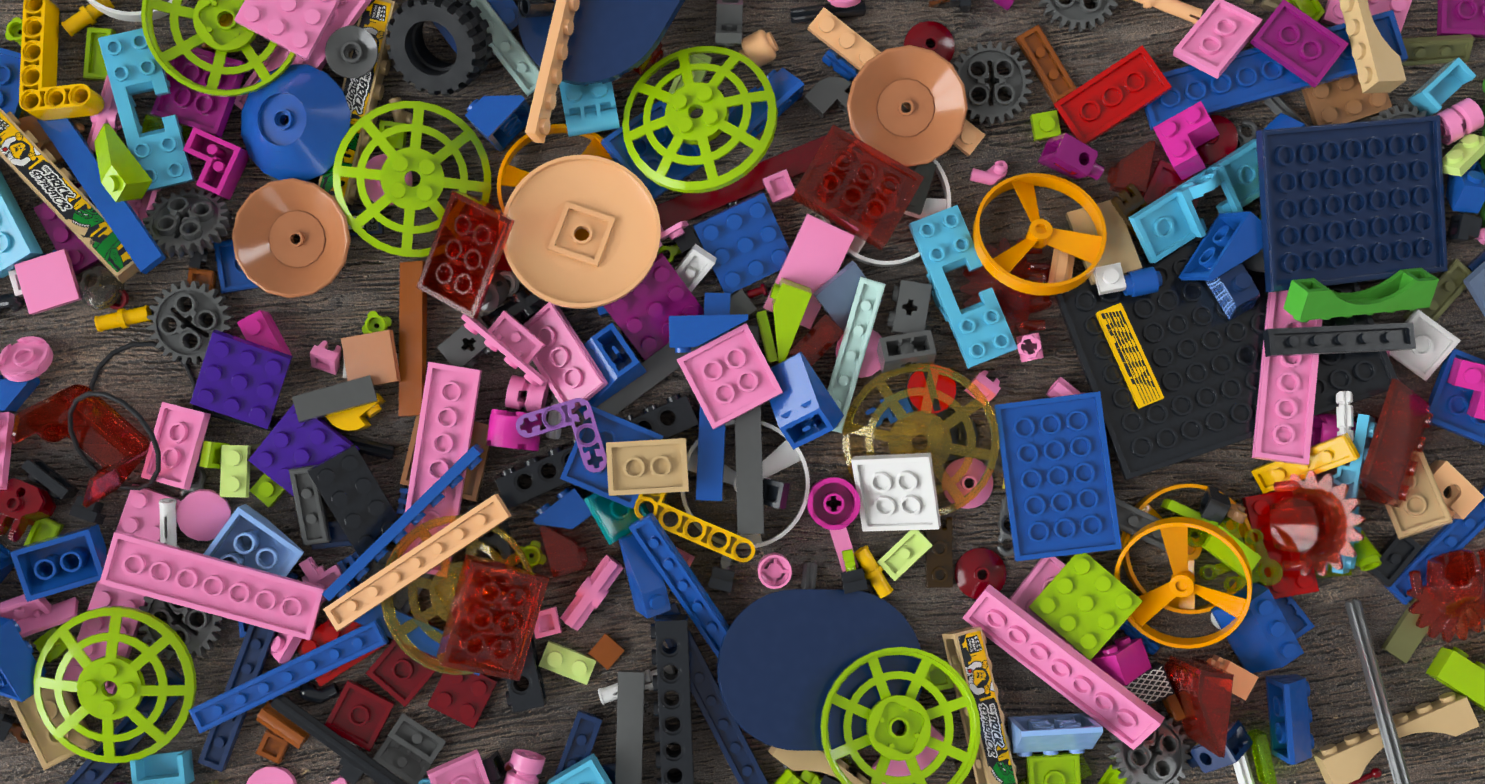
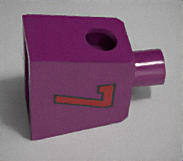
M1067 133L1048 139L1038 160V163L1072 179L1089 176L1098 180L1105 168L1095 162L1098 156L1096 150Z

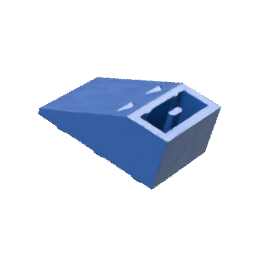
M613 323L593 335L584 344L609 383L588 400L590 406L597 407L647 372ZM581 406L578 409L582 416H584L583 412L587 410L586 406Z
M802 352L770 368L783 391V394L771 399L770 404L778 427L793 450L836 428L844 415Z

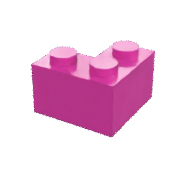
M1201 101L1153 127L1181 180L1206 168L1196 147L1220 135Z
M193 127L183 151L206 162L196 185L230 200L249 160L247 151Z
M259 310L237 322L247 341L292 356L269 312Z
M1454 358L1447 383L1474 390L1467 414L1474 418L1485 420V364Z
M1129 636L1116 639L1114 641L1115 645L1101 649L1102 651H1099L1091 660L1092 663L1123 686L1128 685L1152 668L1142 639L1131 640Z

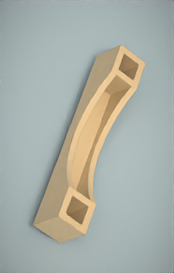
M1339 0L1362 92H1392L1406 81L1400 56L1388 45L1377 29L1369 10L1368 0Z
M1454 692L1444 693L1439 696V700L1432 703H1421L1415 707L1416 710L1409 713H1399L1393 716L1399 738L1423 732L1444 733L1456 737L1479 727L1467 697ZM1378 723L1369 726L1366 732L1350 734L1344 738L1343 742L1336 745H1325L1320 748V752L1313 754L1326 784H1349L1360 779L1368 763L1384 748Z
M771 746L768 751L792 771H816L836 777L826 759L824 750L794 751ZM836 760L839 768L853 784H870L871 781L859 772L854 776L847 771L850 766L843 760Z

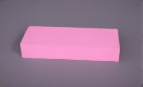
M846 527L840 530H829L842 572L846 571L842 551L853 550ZM854 556L856 568H858L859 566L856 557Z

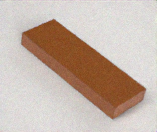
M1039 24L1016 37L1017 44L1053 104L1077 89Z

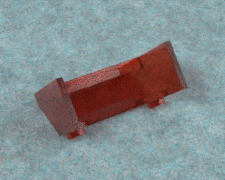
M80 384L71 385L17 413L10 442L16 444L35 433L48 442H58L66 437L72 440L68 432V411L76 397L92 390ZM89 396L78 402L73 412V430L80 448L103 467L89 479L82 504L85 508L117 490L147 455L150 446L149 440L104 400L96 396Z

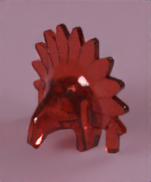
M1006 238L1001 239L998 250L989 243L984 245L992 259L1011 248ZM1020 238V239L1017 241L1016 244H1018L1019 242H1021V241L1024 240V239H1023V238ZM1032 247L1027 254H1042V248ZM1025 255L1009 273L1027 281L1048 283L1050 265L1028 262ZM984 266L971 272L968 269L962 271V275L970 283L961 286L959 290L961 293L972 296L964 303L963 308L981 302L978 293L992 287L1011 333H1013L1015 327L1022 336L1029 334V331L1045 330V320H1029V313L1050 308L1052 301L1049 295H1031L1007 287L994 278Z
M1313 470L1307 472L1304 481L1297 474H1291L1290 480L1274 482L1275 492L1292 491L1294 495L1293 498L1279 501L1270 506V529L1274 547L1289 552H1300V560H1286L1282 562L1283 570H1300L1302 576H1307L1314 567L1320 576H1326L1328 563L1335 569L1342 570L1343 561L1341 555L1347 557H1356L1357 555L1350 542L1364 540V535L1354 527L1365 522L1366 518L1352 513L1360 504V499H1345L1349 489L1348 484L1343 483L1334 487V477L1332 474H1326L1319 481L1316 472Z
M1467 549L1450 551L1431 558L1427 564V586L1422 585L1420 571L1414 570L1409 572L1412 589L1407 590L1406 594L1417 600L1409 607L1408 611L1412 614H1420L1416 626L1419 628L1429 626V637L1436 638L1442 633L1443 641L1449 643L1455 633L1459 639L1465 641L1469 628L1477 633L1482 631L1480 618L1485 619V549L1478 550L1480 569L1474 552Z

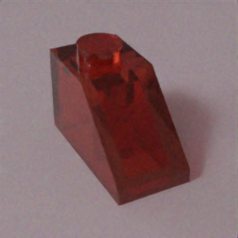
M1149 141L1110 168L1107 182L1110 183L1109 191L1121 192L1125 190L1130 195L1126 186L1132 183L1141 195L1146 193L1155 141Z
M544 525L539 527L553 578L586 568L585 563L589 562L585 547L581 548L578 541L551 526Z

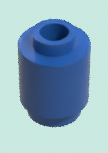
M1148 267L1127 272L1124 275L1127 287L1123 290L1125 296L1137 297L1158 292L1159 286H1162L1160 271H1156L1154 267Z

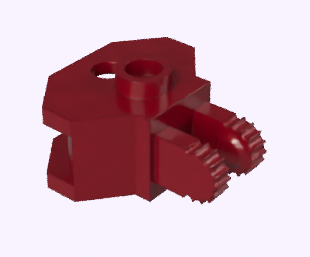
M13 478L8 480L7 490H0V513H2L0 515V536L5 535L9 531L8 539L17 542L21 539L28 525L33 526L35 521L51 517L56 508L52 496L47 491L19 479Z

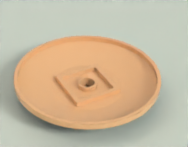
M570 155L556 158L538 166L520 181L505 206L501 223V238L504 254L510 268L529 291L554 305L574 309H587L604 306L623 298L644 280L658 254L661 225L658 209L651 193L634 173L617 162L599 156ZM585 229L590 235L586 240L579 241L574 237L576 231Z

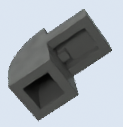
M717 0L715 43L728 47L741 45L743 0Z
M840 77L822 79L804 96L803 102L821 119L835 105L848 115L847 101L849 95L847 92L850 90L851 83Z

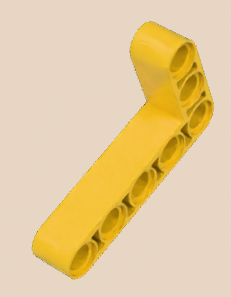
M24 0L19 87L20 107L43 121L99 114L104 108V99L85 84L57 86L59 8L50 0Z
M667 493L639 494L634 507L638 518L644 517L640 513V506L644 502H651L654 506L653 514L664 530L739 562H748L755 555V546L750 540L664 504ZM668 512H675L678 516V523L673 527H668L664 523V516ZM693 522H698L703 530L700 536L694 538L689 535L688 526ZM718 532L725 534L727 537L725 546L717 548L712 544V537ZM747 543L751 547V554L747 558H740L736 554L738 544Z

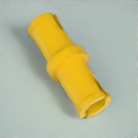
M95 0L106 7L115 8L110 0ZM91 4L86 7L83 5L79 8V12L61 22V25L73 37L74 34L89 24L94 25L97 23L96 19L104 14Z
M148 305L129 310L121 308L115 313L95 316L94 322L98 332L118 327L126 329L132 324L152 321L147 319V316L152 315V312Z
M868 545L856 550L853 554L863 568L864 577L866 580L869 579L878 597L883 598L889 595L893 588H891L884 576L883 568L874 559Z

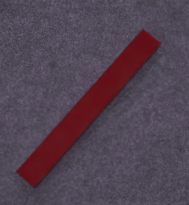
M828 134L758 163L746 176L731 185L705 193H685L656 205L663 230L665 231L681 221L688 222L722 208L728 203L736 202L765 190L762 179L787 169L791 179L837 160V155Z

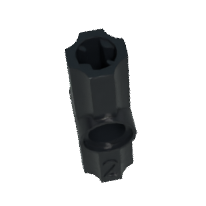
M526 288L510 298L508 303L488 314L487 317L490 323L493 324L503 311H507L519 322H525L548 302Z

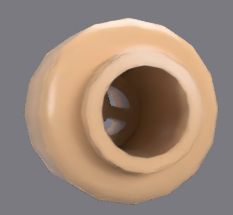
M758 30L742 39V49L739 50V53L751 59L760 68L776 58V51L779 48L771 32L766 33L764 30Z

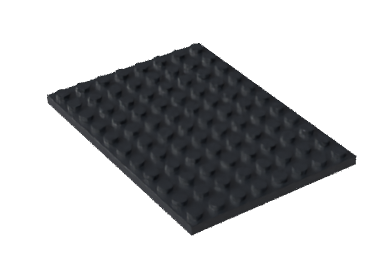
M1195 237L1156 263H1149L1145 254L1138 256L1142 269L1154 267L1156 271L1161 273L1162 286H1159V291L1156 293L1137 297L1125 296L1123 291L1099 295L1097 285H1091L1088 278L1078 287L1063 294L1054 295L1091 392L1100 391L1105 430L1125 481L1254 437L1264 340L1263 330H1265L1268 292H1266L1265 272H1256L1245 267L1259 290L1260 296L1252 309L1229 321L1205 280H1181L1178 278L1204 237ZM1358 282L1326 286L1330 290L1340 293L1361 291ZM1118 303H1122L1164 396V399L1140 409L1136 406L1095 315L1097 312ZM1365 314L1353 315V317L1349 318L1334 317L1329 320L1322 319V326L1375 324L1372 316ZM1387 352L1319 354L1313 417L1339 407V404L1336 403V394L1339 391L1352 392V403L1401 387Z

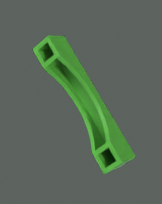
M1423 268L1402 269L1376 286L1352 293L1332 291L1315 278L1297 279L1291 281L1283 309L1300 322H1308L1315 319L1329 320L1334 317L1349 318L1353 317V315L1362 314L1374 315V313L1381 312L1394 313L1400 310L1415 311L1419 308L1430 307L1439 279Z

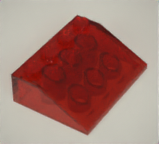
M833 125L796 187L791 199L882 250L924 177Z
M452 191L416 288L467 316L477 319L514 220L490 203L474 195Z
M1392 378L1360 480L1367 500L1400 508L1401 502L1408 499L1410 486L1407 483L1409 477H1414L1418 467V462L1415 461L1417 452H1423L1426 442L1423 433L1425 428L1430 429L1434 414L1430 413L1428 402L1398 379Z
M466 554L437 653L440 665L519 681L549 578L492 559Z
M1170 655L1169 662L1167 661L1165 664V671L1186 717L1181 720L1186 735L1218 757L1224 758L1234 674L1201 659Z

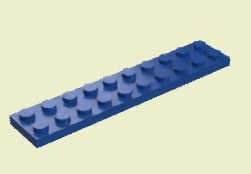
M1390 10L1372 15L1381 36L1400 56L1401 62H1405L1408 59V55L1394 11ZM1345 23L1327 28L1348 42L1349 45L1318 85L1358 75ZM1255 47L1241 51L1218 79L1191 65L1164 72L1163 75L1172 86V89L1145 106L1144 110L1150 130L1152 131L1154 130L1153 127L1200 101L1210 115L1313 86Z

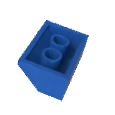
M783 67L778 72L773 70L766 76L776 97L777 118L802 97L804 83ZM763 86L758 89L754 87L748 93L764 91ZM767 101L751 103V120L746 132L753 137H757L765 129L768 114ZM743 105L729 108L728 122L736 127H739L742 119Z
M522 95L483 96L480 100L476 99L468 106V112L465 116L478 132L501 153L526 127L531 107Z
M99 524L21 546L11 551L10 554L27 602L100 581L107 558V548Z
M1253 582L1252 596L1247 614L1241 624L1226 637L1243 669L1250 673L1282 668L1304 653L1270 590ZM1247 585L1233 595L1246 599ZM1217 606L1211 609L1221 629L1236 618Z
M0 617V695L23 702L34 694L33 680L37 661L32 655L34 653L32 646L26 640H23L19 634L21 628L13 619ZM43 666L41 676L46 677L47 671Z
M1297 674L1265 676L1272 755L1289 765H1296L1312 758L1314 738L1310 733L1312 712L1308 707L1307 698L1310 696L1309 683L1305 677Z

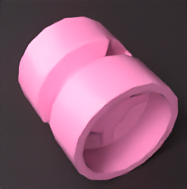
M1466 98L1452 105L1450 109L1447 108L1436 114L1440 115L1441 136L1444 137L1441 139V142L1446 145L1463 138L1465 134L1468 135L1478 130L1485 123L1481 108L1470 98Z
M512 375L506 392L505 407L517 410L525 407L527 412L545 408L549 392L548 384L544 386L537 384V386H534L524 377ZM524 391H527L526 397H523Z
M773 552L764 555L757 567L761 583L768 588H782L791 579V565L788 559L780 553Z
M514 749L509 762L512 769L506 772L503 784H539L537 775L542 773L546 758L533 751Z

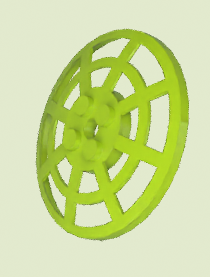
M142 0V29L151 53L169 75L194 91L222 97L242 96L256 92L280 77L292 64L296 54L290 51L282 65L270 75L263 62L274 52L277 44L270 41L265 50L258 56L250 45L256 38L257 33L234 21L245 0H199L195 8L181 6L183 0H173L172 3L162 0ZM153 10L170 14V29L176 46L164 52L159 48L154 34ZM222 15H233V23L227 27L221 26L220 18ZM179 16L193 19L194 28L197 33L185 41L180 32ZM206 43L209 47L216 50L213 65L198 58L191 50ZM241 50L249 61L239 66L224 67L226 55L231 52ZM184 55L196 66L210 72L207 85L203 86L186 78L174 69L169 61ZM254 69L262 80L254 85L240 89H218L221 75L241 74Z
M696 46L682 49L656 62L634 85L623 113L622 128L624 142L637 168L659 186L683 193L715 191L731 185L746 176L766 154L773 141L777 127L778 110L776 97L764 72L751 59L741 53L716 46ZM701 53L730 56L722 66L709 63L690 64L689 59L690 55ZM679 59L680 68L667 74L655 87L645 84L659 69ZM740 61L746 64L756 74L762 83L764 91L748 93L741 79L731 72L732 69ZM705 70L716 72L709 83H694L692 71ZM682 75L683 87L673 94L662 90L671 80ZM725 78H728L737 87L740 94L724 98L721 91L717 88ZM638 93L647 95L648 98L643 113V125L630 131L629 118L633 102ZM655 99L667 103L665 116L651 121V110ZM767 101V122L764 133L759 141L746 132L751 120V103ZM743 105L742 119L739 127H736L728 122L729 107ZM702 109L703 114L699 118H691L692 111ZM668 126L674 136L667 149L657 140L653 133ZM722 131L732 136L725 145L711 152L709 142L718 137ZM645 135L647 136L652 147L663 156L657 171L650 168L640 158L634 148L633 141ZM740 142L753 149L749 157L739 166L718 176L714 161L730 153ZM682 143L699 145L701 155L684 156L677 154ZM672 162L688 166L704 164L708 180L681 181L666 177Z
M400 101L373 109L362 116L348 130L335 156L333 188L336 201L346 215L348 224L363 240L375 248L393 255L425 257L453 248L476 228L479 214L484 215L489 203L491 169L481 141L461 118L435 104L421 101ZM413 109L412 124L396 125L380 132L371 122L375 117L392 110ZM424 110L446 117L458 125L464 132L451 141L440 131L423 125ZM363 127L372 140L362 152L358 167L342 166L348 144ZM411 132L410 147L396 151L387 141V138L392 135ZM422 133L436 138L445 146L434 155L421 149ZM470 140L481 159L484 182L468 180L466 163L459 148ZM379 146L388 157L382 169L366 168L371 153ZM452 154L458 164L460 179L444 177L440 163ZM411 171L417 172L421 178L420 183L414 187L407 185L405 182L406 174ZM341 177L357 178L359 196L366 210L355 219L345 203L341 188ZM365 179L380 180L383 192L385 193L373 204L366 191ZM443 188L459 189L454 204L447 212L437 199L440 197ZM467 191L483 192L476 214L470 223L461 230L452 218L461 208ZM390 203L404 209L403 225L389 220L380 212ZM430 207L439 218L426 225L414 226L416 210ZM374 217L387 228L402 232L401 248L393 247L377 240L362 227ZM445 225L454 236L449 241L435 247L412 249L413 234L430 232Z
M105 606L88 610L60 626L41 650L35 666L33 680L34 698L38 712L54 738L79 756L105 763H127L131 760H139L156 753L167 745L181 731L190 716L189 710L193 708L197 689L196 672L192 657L176 631L151 613L125 606ZM111 616L108 632L89 636L80 642L76 641L69 630L86 620ZM122 617L145 623L159 632L162 637L149 647L136 637L120 633ZM61 638L69 651L59 663L55 678L43 677L41 673L46 656L54 643ZM107 641L106 655L94 661L83 650L91 644ZM122 642L130 645L142 654L134 661H131L128 658L117 655L118 644ZM169 644L175 650L181 662L185 685H168L165 668L157 654ZM74 657L83 668V671L78 681L63 680L66 668ZM149 661L156 672L158 685H145L140 669ZM107 681H112L116 684V694H110L106 691L105 683ZM41 688L54 690L57 706L65 719L57 728L45 709ZM63 691L77 692L82 706L73 714L69 712L66 706ZM143 696H158L154 710L148 718L136 709L141 703ZM167 696H184L180 714L172 728L165 734L154 723L164 709ZM88 714L102 719V733L92 731L79 722ZM128 716L138 726L131 731L114 734V720ZM74 728L77 732L90 739L102 741L104 756L78 747L70 742L65 735ZM143 732L156 741L151 747L138 753L125 756L115 755V742L130 740L141 735Z
M884 648L870 652L855 660L834 681L822 710L821 738L823 749L833 773L842 784H853L836 762V760L848 754L851 755L862 771L872 777L870 784H882V782L886 784H927L925 778L934 773L948 755L961 761L962 764L947 784H961L968 776L975 762L980 744L979 712L975 698L967 683L946 661L931 653L915 648ZM905 655L922 660L915 674L903 671L883 673L878 658ZM868 663L873 678L862 684L850 700L838 695L837 692L848 676L860 666ZM931 664L941 669L958 687L962 697L947 702L940 690L925 679ZM903 679L909 680L911 683L905 696H891L886 681ZM876 685L881 700L872 709L858 704L865 692ZM921 686L933 695L939 705L925 710L915 700ZM832 704L846 710L843 723L845 744L835 749H831L828 732L829 713ZM967 707L970 722L967 752L952 746L954 724L951 712ZM856 714L867 719V734L853 740L851 724L852 716ZM943 715L945 734L944 740L940 741L930 736V720ZM896 720H902L905 724V731L897 736L892 732V724ZM872 745L880 754L875 770L861 758L857 750ZM926 746L938 751L939 753L926 768L921 770L915 756L920 754ZM890 760H905L911 775L897 777L885 774Z

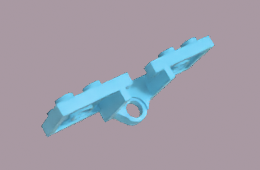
M143 29L98 38L128 149L152 179V183L146 192L195 181L188 154L183 151L185 147L182 136L183 128L179 125L176 115L162 117L163 129L142 133V126L135 109L137 106L132 95L154 91L157 96L171 94L169 88L171 87L170 81L167 80L165 70L151 53Z
M1252 139L1128 217L1149 263H1156L1195 237L1202 238L1206 235L1205 231L1208 229L1203 218L1198 217L1192 204L1193 199L1203 197L1204 193L1210 192L1221 185L1227 199L1216 205L1220 214L1243 212L1242 207L1260 197L1256 139Z
M958 205L909 223V229L928 272L927 278L930 285H932L931 294L933 300L943 314L945 321L949 322L967 368H972L1018 349L992 287L978 293L981 302L961 310L957 305L945 273L963 266H967L968 271L971 272L983 266L977 256L973 240Z
M1358 414L1353 443L1360 457L1357 460L1351 461L1350 466H1338L1337 473L1322 481L1318 488L1320 497L1331 508L1329 517L1340 519L1332 572L1349 573V570L1351 568L1354 569L1357 553H1353L1354 543H1359L1361 527H1357L1360 507L1356 506L1359 484H1364L1367 465H1372L1374 450L1370 448L1371 440L1377 438L1379 428L1375 418L1370 415ZM1329 483H1335L1339 487V495L1335 498H1328L1324 493V488Z

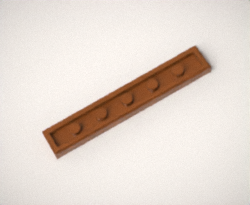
M425 261L400 262L399 372L401 381H399L398 416L413 417L420 416L427 368V262Z

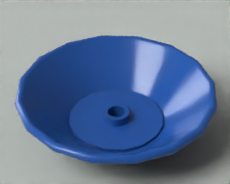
M291 64L271 84L248 94L241 111V136L248 156L263 173L278 180L295 178L309 181L327 173L334 165L340 143L350 129L351 111L343 90L328 73L308 64ZM277 69L270 71V75L274 73ZM289 117V122L285 125V118Z

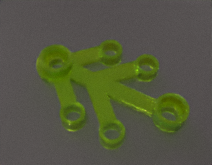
M1229 517L1225 518L1221 523V527L1244 543L1239 532V523ZM1228 520L1232 521L1234 524V528L1232 530H1229L1226 527V523ZM1189 528L1188 545L1195 548L1201 547L1208 538V533L1199 529ZM1258 529L1248 530L1245 534V540L1248 544L1253 545L1255 552L1261 556V559L1253 569L1254 572H1251L1253 583L1259 581L1264 585L1277 584L1283 575L1281 565L1269 558L1263 543V533ZM1193 532L1199 535L1197 542L1191 539ZM1252 532H1255L1258 535V540L1256 542L1252 541L1250 538ZM1223 562L1215 565L1207 564L1200 568V576L1204 580H1213L1217 575L1232 569ZM1207 567L1211 568L1213 571L1211 577H1207L1205 575V569ZM1266 567L1270 568L1272 571L1270 577H1267L1264 574V570ZM1237 576L1227 577L1224 581V587L1229 592H1237L1247 585L1246 578H1238ZM1231 579H1234L1237 582V587L1235 589H1232L1229 586V581Z

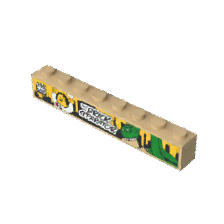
M372 0L358 20L357 26L368 31L375 39L378 46V59L374 68L368 74L354 79L344 77L342 90L351 111L350 128L362 116L377 108L378 100L383 98L384 85L382 83L384 75L387 76L390 70L387 50L391 48L390 45L386 44V35L390 31L387 30L389 20L393 19L392 14L399 8L395 1ZM353 50L350 53V58L352 59L358 56L357 50ZM378 116L371 120L374 125L377 122ZM363 127L348 144L342 166L358 167L362 152L372 140ZM332 166L327 173L320 176L318 186L335 197ZM341 177V188L345 203L353 206L354 200H357L359 196L357 178Z
M0 108V157L122 284L140 271L97 207L89 201L91 198L82 186L77 188L72 183L75 180L64 167L59 170L54 165L57 160L46 148L41 151L36 146L39 141L29 130L23 132L18 127L21 124L20 121L11 112L6 114Z
M966 627L944 633L942 637L948 663L967 683L975 698L979 712L980 744L972 766L976 784H1018L1016 777L1017 768L1012 760L1011 743L1006 734L1004 713L1000 708L998 688L994 683L992 662L988 657L986 636L982 631V627ZM953 682L956 698L962 697L958 687ZM967 707L959 709L967 745H969V714Z

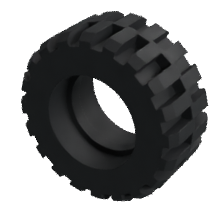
M408 0L392 14L393 19L389 20L387 30L390 33L386 35V44L390 45L391 48L387 50L390 59H394L396 64L393 66L396 71L402 72L404 75L403 79L408 84L414 83L415 89L421 92L427 89L430 95L437 96L440 93L443 96L451 95L454 92L463 90L486 70L489 64L488 59L492 56L493 49L488 46L493 42L492 34L487 33V28L489 27L487 19L482 20L479 15L482 11L478 6L473 8L470 5L471 0ZM425 21L439 23L451 33L457 47L455 63L443 62L434 57L427 49L422 32Z

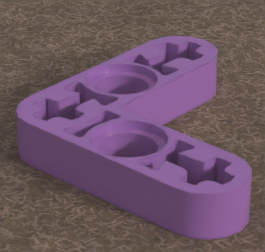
M575 398L526 413L518 418L516 430L525 438H532L572 426L585 468L589 472L596 473L606 467V453L591 406L587 400ZM576 403L586 406L587 410L583 412L584 419L590 418L592 423L582 424L576 428L575 422H580L579 416L572 414L571 411L575 409ZM552 410L558 411L562 417L561 422L555 426L549 425L546 421L547 413ZM542 414V422L546 429L540 430V425L532 427V433L521 430L520 426L524 424V419L528 418L530 422L538 421L536 415ZM584 428H591L595 433V438L590 443H584L579 438L580 431ZM596 443L599 444L600 449H594L596 456H601L603 459L599 463V468L588 465L587 460L591 459L589 451L584 453L583 447H592Z

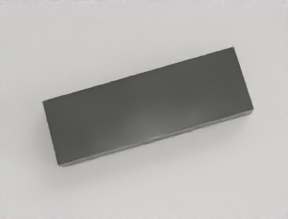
M370 375L292 397L299 423L378 402Z
M316 465L289 469L303 546L331 541L324 498L307 470Z

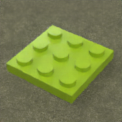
M1087 553L1075 554L1029 608L1091 661L1143 601Z

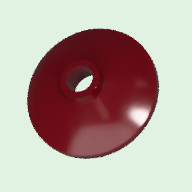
M925 21L913 26L907 33L903 45L933 50L948 62L952 59L955 50L954 39L950 31L942 24L934 21ZM926 41H933L935 47L928 48L926 46Z
M1209 115L1220 135L1196 147L1204 165H1213L1237 148V130L1233 123L1225 117Z
M974 548L965 552L958 559L954 571L955 581L965 595L978 599L989 584L998 591L1003 588L1006 581V567L1000 556L992 550ZM980 570L986 571L984 579H979L977 576Z

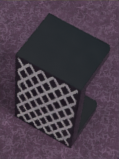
M1157 661L1151 663L1152 668L1124 686L1147 705L1175 694L1163 664Z

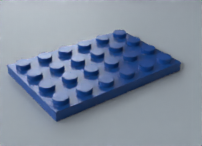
M1100 391L994 405L1015 561L1122 549Z

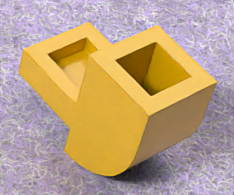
M376 393L378 402L325 417L332 425L341 430H364L372 426L365 417L371 418L382 410L380 406L386 401L379 393Z

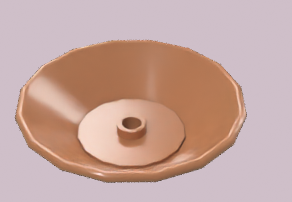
M906 45L886 49L864 64L852 81L847 101L850 128L865 151L883 163L906 168L928 164L949 151L963 131L968 105L965 85L950 62L933 50ZM908 103L911 109L908 113H904L901 110L902 104Z
M295 178L270 181L252 192L238 210L232 232L235 259L246 277L266 293L286 298L313 295L331 284L346 264L351 242L347 217L335 197L315 183ZM297 234L300 236L298 244L294 242V236Z

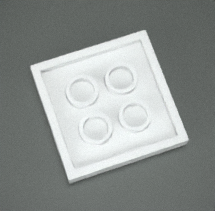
M931 453L853 456L851 462L856 491L860 497L859 512L862 531L934 530L940 528L941 522Z

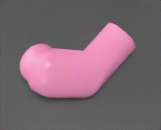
M999 160L987 171L973 168L970 181L995 185L1007 175L1008 165L1005 161Z

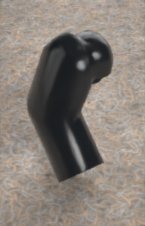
M14 293L0 294V313L5 308L10 307L16 312L23 307L24 301L15 296Z
M306 682L299 687L300 697L304 701L316 704L324 703L340 694L336 683H332L323 689L314 688L311 682Z

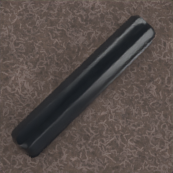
M861 1L856 6L848 8L835 7L831 4L792 8L790 10V18L792 23L812 22L823 7L838 19L864 16L866 5L864 1Z

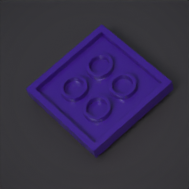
M214 330L190 404L268 429L293 356Z
M293 404L248 461L294 496L289 469L318 465L352 446L353 443L321 417L299 423Z

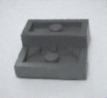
M402 714L373 759L410 784H418L426 775V771L429 770L446 741L405 714Z

